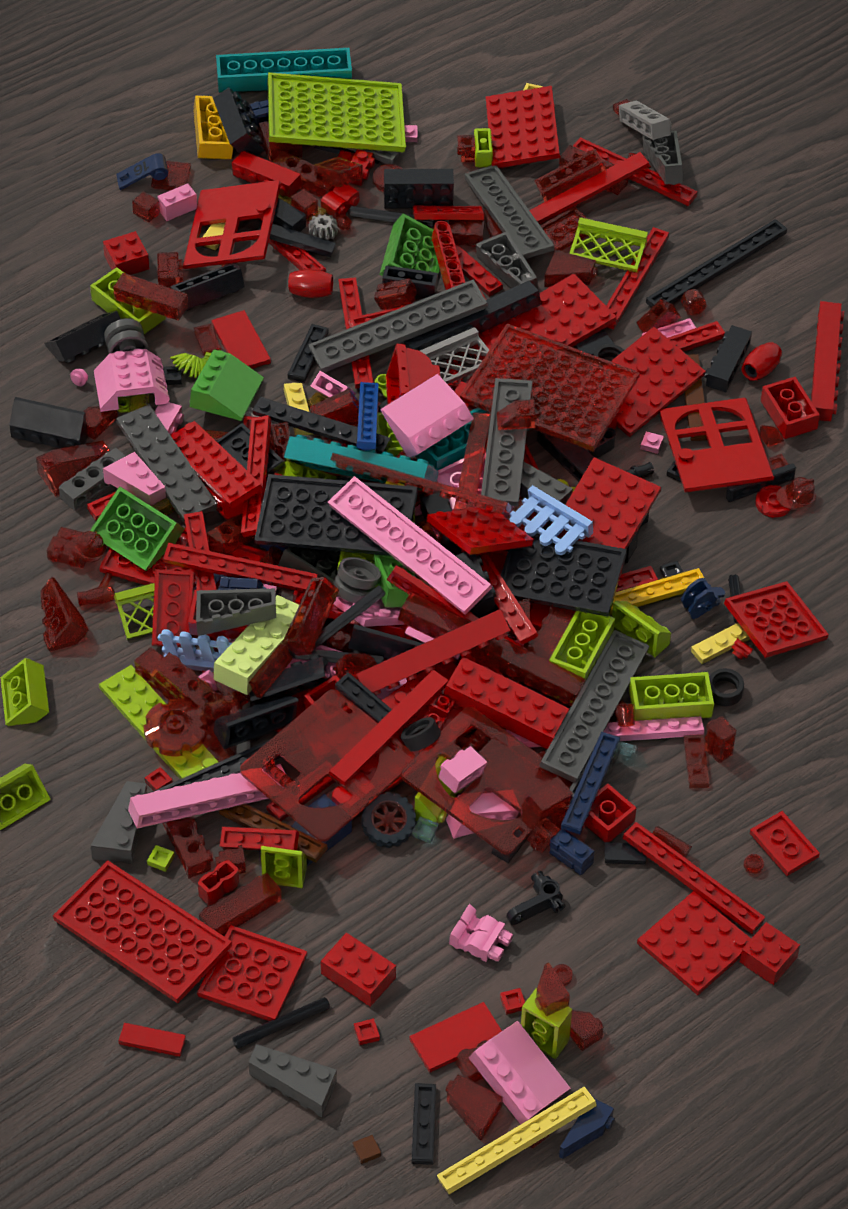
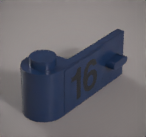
M160 153L153 154L117 173L119 189L122 190L149 175L155 180L165 179L168 176L165 156Z

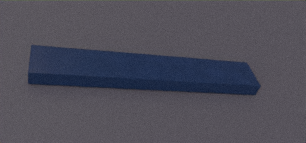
M601 731L563 819L561 829L581 834L619 745L620 737Z

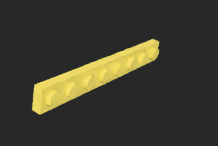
M583 1087L439 1173L437 1178L447 1193L451 1194L596 1107V1101L587 1089Z

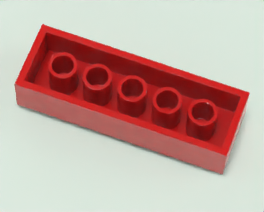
M462 657L443 694L455 700L456 705L547 750L569 711V708L465 657Z

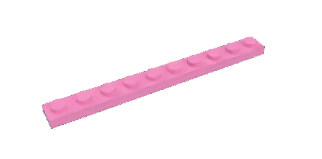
M700 716L608 723L604 732L620 737V741L704 736V727ZM506 730L505 736L508 749L519 746H527L528 748L541 747Z

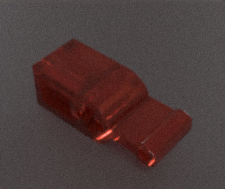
M288 423L272 424L271 429L276 454L285 462L287 459L284 456L290 436Z

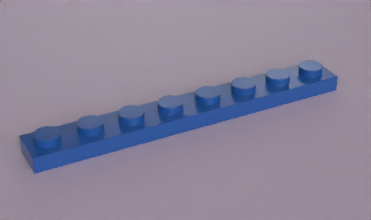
M360 382L357 448L364 451L376 449L378 383Z

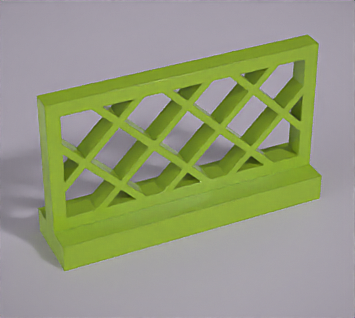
M579 218L569 258L637 272L644 248L647 245L648 232ZM580 234H585L590 238L582 241L579 236ZM603 238L606 242L599 245L596 239ZM616 241L622 242L623 246L616 249L613 243ZM593 242L596 247L588 250L585 245ZM610 245L613 251L605 254L602 248ZM636 245L640 246V249L633 252L630 247ZM581 246L585 251L582 254L574 253L575 249ZM627 249L630 254L622 257L619 252ZM598 250L602 254L598 258L592 256V253ZM616 254L619 258L617 261H610L608 257ZM630 258H633L636 263L635 266L627 264L625 261Z
M154 583L115 593L114 599L119 610L126 639L152 633V628L145 625L149 616L153 617V606L149 612L142 608L140 604L145 599L154 602ZM131 604L136 608L133 614L129 616L124 613L122 605ZM138 609L148 614L143 623L133 618ZM131 620L141 625L138 632L129 633L128 625Z

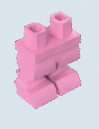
M469 904L452 930L449 944L455 949H463L464 952L469 951L472 955L481 958L485 962H487L488 958L499 962L504 949L496 945L499 942L508 947L512 941L513 934L504 929L505 923L498 922L489 915L480 919L477 918V910Z

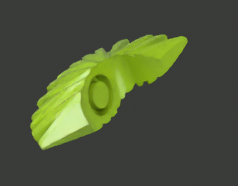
M206 352L204 358L181 353L170 357V359L174 360L172 363L173 365L177 364L175 367H179V371L185 368L183 374L190 370L189 377L194 375V378L200 375L211 353Z

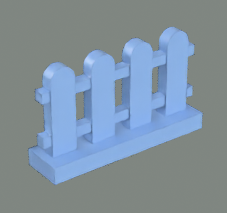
M533 485L528 489L529 499L524 498L522 500L523 505L516 512L512 511L510 513V522L515 523L517 527L521 524L525 525V532L530 537L536 533L540 534L541 545L548 546L552 542L556 544L555 553L558 555H563L567 551L570 553L573 550L572 546L579 538L583 540L585 536L589 538L593 534V521ZM534 511L538 514L531 521L527 519ZM549 520L553 522L546 530L542 529ZM564 529L568 531L561 539L557 538Z
M167 629L162 630L161 634L158 635V641L163 643L162 652L165 653L162 664L166 667L208 671L210 669L211 672H214V662L232 644L224 636H218L216 641L211 640L206 634L198 636L197 639L192 638L188 632H181L180 636H174ZM195 645H198L200 650H197Z

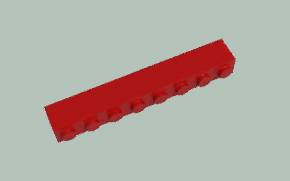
M820 301L811 402L820 414L819 420L831 421L832 414L836 415L837 404L834 401H837L838 390H835V387L838 388L839 377L836 374H839L840 363H837V361H840L841 350H838V347L841 348L842 337H839V334L842 335L843 324H840V321L843 322L844 311H841L842 303Z
M501 609L356 675L360 683L377 696L382 693L381 689L387 686L390 690L399 686V681L405 678L407 682L417 678L418 672L424 670L425 673L436 669L435 665L438 663L448 664L454 661L453 657L458 654L463 657L472 653L471 649L476 646L481 649L490 645L489 640L494 638L499 641L507 637V632L511 630Z

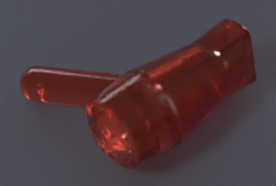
M106 573L99 587L86 592H77L79 607L114 601L115 591L112 586H108L112 574Z

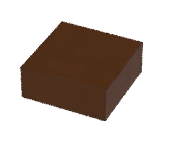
M373 1135L352 1142L354 1151L361 1164L381 1157V1151Z

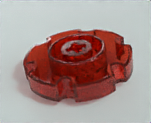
M170 699L168 704L158 703L147 713L144 736L151 748H159L160 754L174 757L182 756L184 751L194 752L205 741V731L208 730L207 718L200 707H192L191 701Z

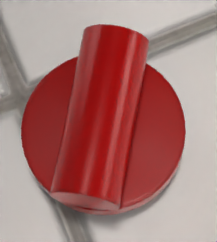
M738 638L731 647L734 650L732 654L741 660L743 657L747 659L754 650Z

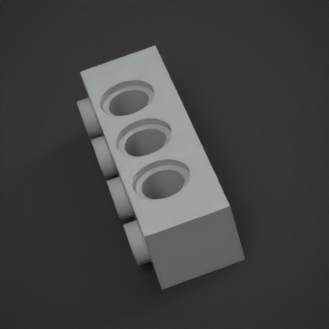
M637 100L619 105L620 121L648 138L655 140L671 135L670 129L672 125L669 118Z

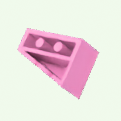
M135 452L103 468L104 483L107 485L111 484L116 488L120 486L153 508L166 502L165 486Z
M513 791L458 795L446 818V822L453 839L513 823L520 812V808Z

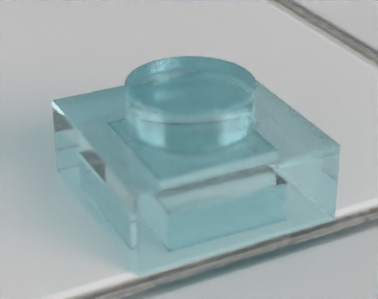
M619 742V754L631 757L632 753L637 754L639 746Z
M419 817L412 831V837L431 843L439 823Z

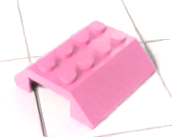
M147 349L110 353L94 370L101 412L119 410L118 397L154 393L155 405L167 404L170 400L162 360Z

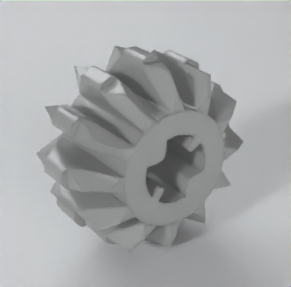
M325 213V215L321 216L318 214L317 217L313 216L312 220L309 221V234L311 236L329 241V239H334L335 235H337V221L332 215L327 216Z

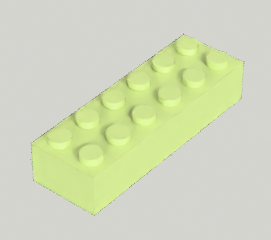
M277 595L276 618L250 624L214 662V680L248 695L288 651V648L310 627V609Z

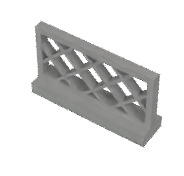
M475 327L420 350V352L430 358L432 365L447 368L445 373L440 372V377H443L447 384L497 363L496 357L480 339ZM477 344L480 346L479 350L470 348ZM460 351H461V352H465L464 357H462V356H457V355H454V354H456V353H458V352H460ZM468 353L476 354L477 358H467ZM480 356H486L489 358V360L482 361L479 359ZM444 358L450 359L449 363H443L439 361ZM452 360L462 361L461 366L451 364ZM467 362L474 364V366L468 368L464 367V364ZM449 369L459 371L455 375L448 373Z

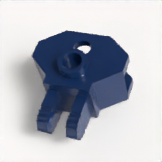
M698 578L687 587L681 597V602L684 608L689 607L688 612L691 619H695L707 611H711L714 606L719 605L721 602L720 598L724 597L726 593L721 587H711L705 578Z

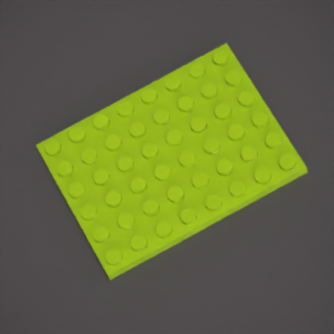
M268 72L269 142L405 152L406 142L401 83Z

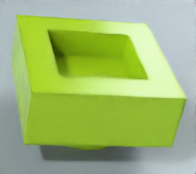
M156 845L147 860V865L166 872L175 854L171 850Z

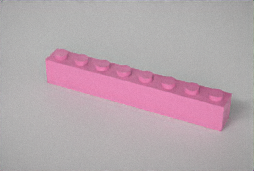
M281 764L269 765L260 769H251L242 773L130 797L128 811L136 828H142L278 797L288 791L289 780Z

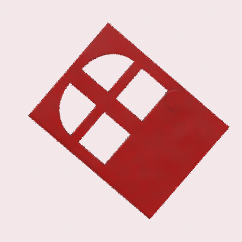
M280 180L201 190L183 268L191 269L265 259L281 187ZM260 218L263 221L261 230L237 233L239 221ZM225 223L223 235L199 238L203 225ZM258 239L248 249L232 254L235 242ZM220 244L219 253L216 257L204 256L197 252V247Z
M746 398L665 408L659 411L684 492L774 479ZM712 411L730 412L739 416L743 421L716 424ZM699 412L702 426L675 430L677 423L690 413ZM747 429L751 443L724 446L720 433ZM706 435L710 446L708 449L694 451L688 448L681 449L678 439Z

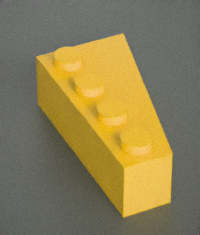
M195 96L193 111L198 158L232 159L233 147L229 143L213 97Z

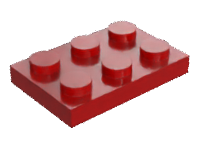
M783 811L750 829V835L786 876L819 858V851Z

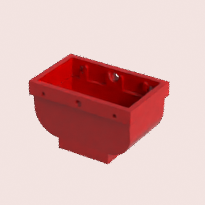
M396 344L385 377L388 404L436 374L440 376L439 365H432L430 358L418 350L406 348L404 344Z

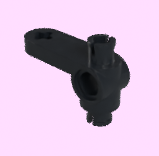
M538 871L539 876L535 872L531 879L534 881L533 889L538 896L510 909L506 914L510 924L516 925L549 908H552L554 913H558V909L562 911L565 908V904L562 902L563 895L560 892L558 882L551 879L550 876H544L542 871Z

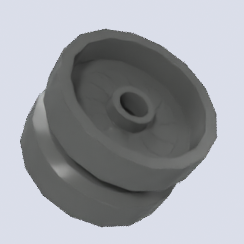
M125 318L111 323L104 332V339L109 354L116 351H132L134 349L148 350L143 327L134 319Z
M356 557L345 558L340 562L338 575L333 583V590L342 599L357 603L376 588L381 572L378 567L367 560Z

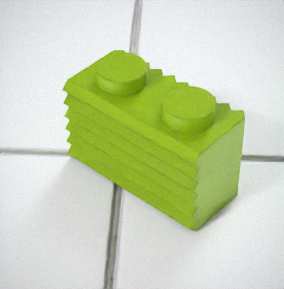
M490 128L474 129L476 167L492 166L493 149Z

